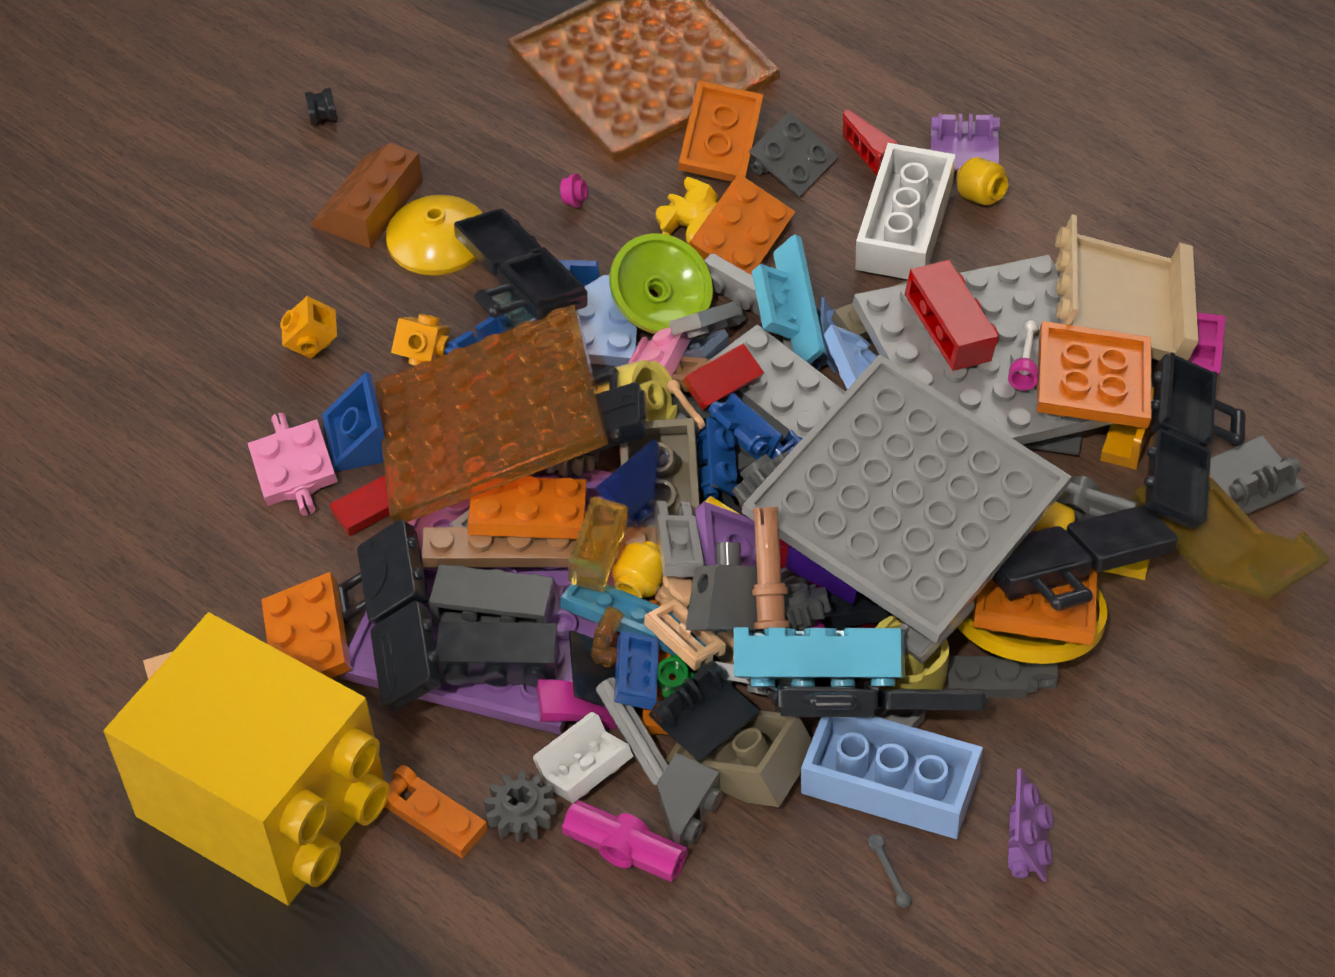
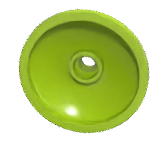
M658 233L638 236L621 248L610 268L609 286L616 306L626 319L644 331L656 334L662 329L670 328L669 323L672 320L709 309L713 295V284L709 269L699 253L681 239ZM649 289L655 290L658 293V297L652 296Z

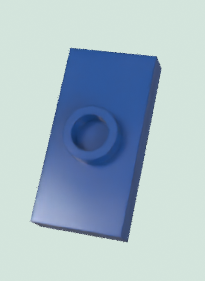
M621 630L617 638L614 702L649 710L653 709L657 698L659 638Z

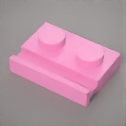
M671 328L658 331L650 341L647 337H642L628 364L646 359L649 362L657 361L666 368L672 377L692 337L688 338L687 332L672 335Z

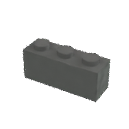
M439 564L429 600L433 624L439 625V622L550 623L556 601L553 578L544 577L540 574L526 575L509 573L500 569L484 570L468 568L464 565L450 566Z

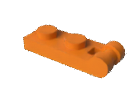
M402 764L394 771L392 775L393 780L389 783V796L384 807L463 859L488 831L487 822L417 777L415 772L408 766ZM405 789L412 793L407 800L400 797Z

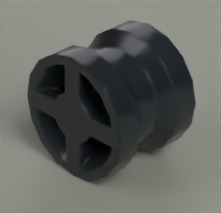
M325 88L321 93L317 94L311 91L304 92L311 125L317 124L321 119L326 118L330 121L337 120L331 88Z

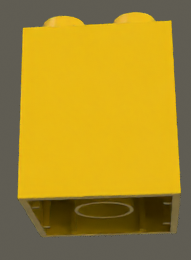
M210 612L202 618L103 730L137 818L288 906L306 884L312 887H319L330 877L340 858V841L356 822L363 826L372 823L383 810L389 796L390 787L384 779L379 757L380 743L374 736L366 697Z

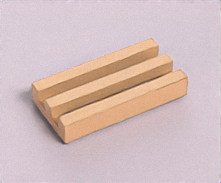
M674 598L647 613L644 625L695 671L701 667L702 661L705 663L713 661L714 654L718 657L725 654L726 644L712 631H687L688 609ZM670 612V613H671L673 616H675L681 623L679 624V623H678L676 620H674L668 613ZM691 632H692L696 637H698V638L706 645V647H704L700 642H698V641L691 635Z

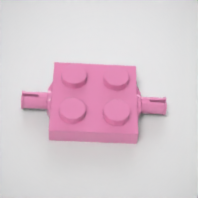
M278 413L281 424L276 414H274L271 421L276 433L248 443L261 490L267 506L285 500H297L300 514L307 516L305 504H307L310 514L315 512L311 494L322 487L337 483V477L318 420L289 428L287 416L284 413Z

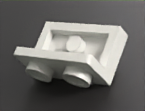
M591 712L533 756V760L545 786L551 785L553 792L574 803L579 798L587 795L593 787L606 777L618 771L623 764L634 756L629 744L606 732L599 715Z

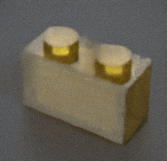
M596 496L590 498L588 511L585 512L581 531L578 532L576 544L571 552V558H569L568 580L571 584L598 592L605 591L627 527L628 507L626 505Z

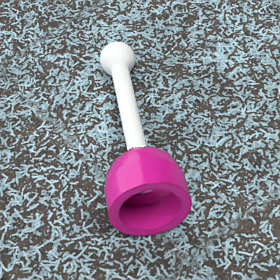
M1028 320L1024 324L1026 338L1023 357L1016 359L1009 368L1008 382L1017 390H1030L1038 382V367L1030 359L1033 335L1038 331V324L1034 320Z

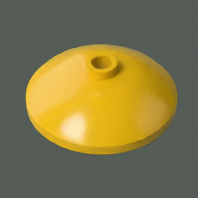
M430 195L416 199L397 211L390 220L386 230L388 251L401 267L414 273L445 275L459 271L475 262L477 258L455 237L454 223L483 213L473 203L455 196Z

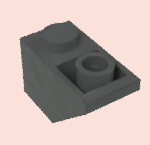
M679 753L675 754L657 782L658 805L669 839L685 847L689 843L694 844L702 832V821L709 811L712 813L716 811L723 796V791L720 790L718 771Z

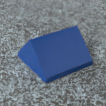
M365 372L322 414L330 459L334 470L338 472L389 462L372 374Z

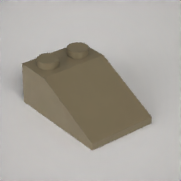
M694 418L646 421V437L620 444L624 527H655V505L657 501H666L669 515H677L680 502H690L692 516L696 517L695 509L700 505L697 430Z
M759 710L760 713L700 764L719 772L720 790L746 803L779 807L801 773V767L812 739L800 717L780 716L778 712ZM678 743L675 744L665 759L669 765L675 754L679 753L698 762Z

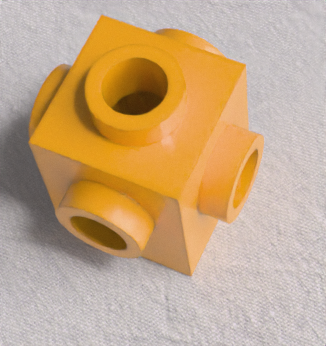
M306 296L292 310H288L281 319L282 346L312 359L322 349L327 348L331 341L337 337L336 309Z
M419 314L418 318H398L391 353L408 357L409 364L429 368L430 363L442 362V359L446 357L444 349L447 348V343L451 341L449 336L451 327L439 324L440 318L426 314Z

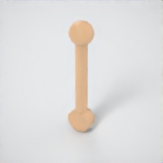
M670 380L666 385L667 391L677 397L691 418H694L699 430L706 427L702 417L681 392L680 383L677 380Z

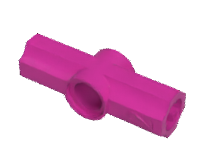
M580 800L572 803L562 825V833L599 850L602 857L609 863L620 868H629L633 865L669 882L677 879L687 857V847L650 832L649 827L634 815L621 813L616 817Z

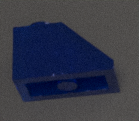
M655 439L651 440L595 488L598 495L626 527H631L634 523L637 527L642 525L655 512L652 508L657 502L661 450Z

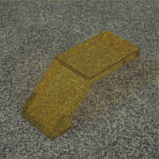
M1210 475L1207 520L1198 529L1188 528L1155 513L1177 535L1178 543L1176 549L1204 580L1268 600L1330 561V557L1305 531L1299 533L1296 540L1261 531ZM1145 485L1133 493L1132 500L1139 502L1138 506L1145 505Z

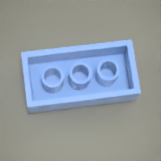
M876 716L874 718L821 717L801 767V794L957 839L980 774L983 747Z

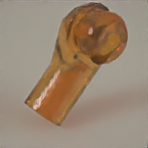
M606 607L594 631L591 650L593 661L596 664L601 663L606 668L612 667L616 662L617 648L609 645L624 617L621 611L613 607Z

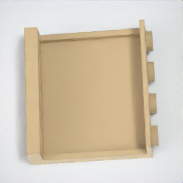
M1072 214L1067 226L1060 227L1055 246L1060 248L1055 267L1056 271H1060L1056 285V294L1060 295L1056 309V318L1060 319V324L1151 337V358L1160 360L1165 354L1173 352L1176 356L1188 360L1198 343L1193 246L1179 242L1172 258H1167L1077 234V215Z

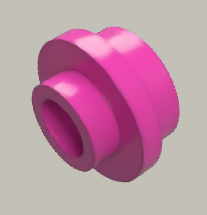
M571 174L568 178L562 179L560 185L562 202L565 205H571L573 208H580L583 202L587 200L588 186L579 174Z

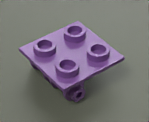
M938 113V117H931V150L956 154L954 172H957L972 157H982L999 163L998 131L1000 117H993V114L976 115V120L973 122V114H969L968 121H962V114L959 113L958 121H956V115Z
M1020 768L1017 769L1016 800L1014 805L1010 807L1009 836L1011 838L1009 839L1008 868L1012 871V876L1016 878H1025L1028 876V872L1036 871L1042 882H1047V865L1052 863V850L1048 841V829L1053 827V815L1050 806L1044 804L1040 798L1037 786L1034 783H1030Z

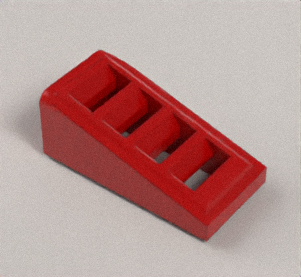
M847 109L843 112V137L877 176L887 144H897V141Z

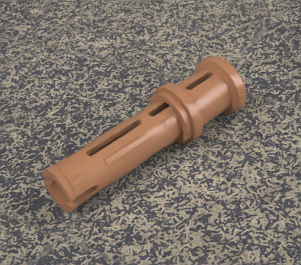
M779 507L753 508L757 585H753L754 589H752V595L756 597L757 621L753 623L754 629L790 627L789 621L785 620L784 595L788 593V587H786L785 583H781Z

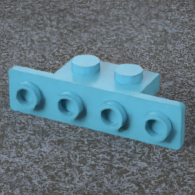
M794 234L774 251L776 269L760 264L752 271L763 330L790 338L793 352L811 364L824 353L825 347L802 239Z

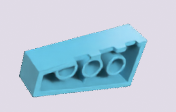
M734 627V677L751 679V687L775 686V679H791V685L815 686V679H831V686L854 687L855 679H871V686H895V679H905V630L901 628H844V631H836L834 628H806L804 631H796V629L768 628L764 629V631L748 630V627Z

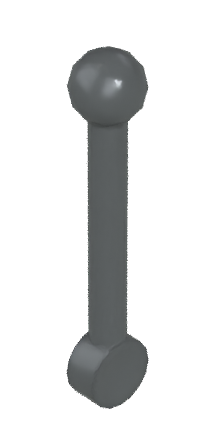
M879 834L871 835L868 839V847L872 852L877 853L897 894L896 904L901 908L909 907L912 902L911 895L903 890L884 851V838Z

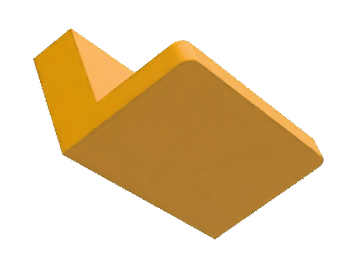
M1151 387V401H1152V400H1153V394H1154V387ZM1151 421L1148 428L1121 424L1110 425L1100 461L1137 470L1151 428Z

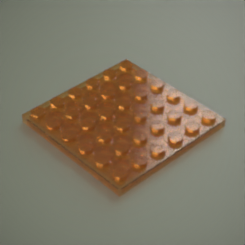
M588 0L507 39L508 49L614 162L686 127L698 80L755 92L780 79V69L709 0Z
M575 304L555 309L543 319L522 322L515 328L497 335H489L479 342L464 348H456L446 355L431 361H423L413 368L398 374L387 375L382 380L375 382L376 398L385 437L381 439L389 512L393 522L399 519H403L406 522L412 521L608 445L582 323Z

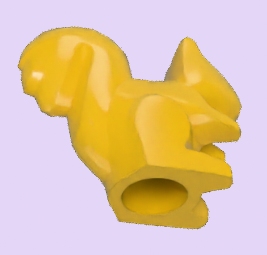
M686 177L684 180V186L687 189L686 195L681 197L669 194L668 199L671 203L656 209V219L662 234L671 235L679 226L687 227L685 238L689 244L718 203V196L709 184Z

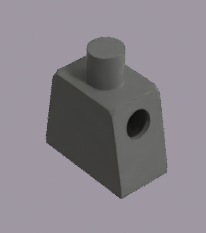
M717 543V565L699 566L694 570L686 622L687 631L734 632V627H748V630L764 631V629L753 628V623L757 621L756 597L752 595V589H754L753 585H757V567L741 566V543Z

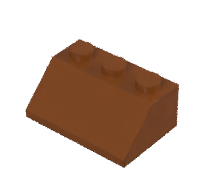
M389 142L364 156L312 221V227L371 249L386 230L395 213L407 203L423 182L419 153Z

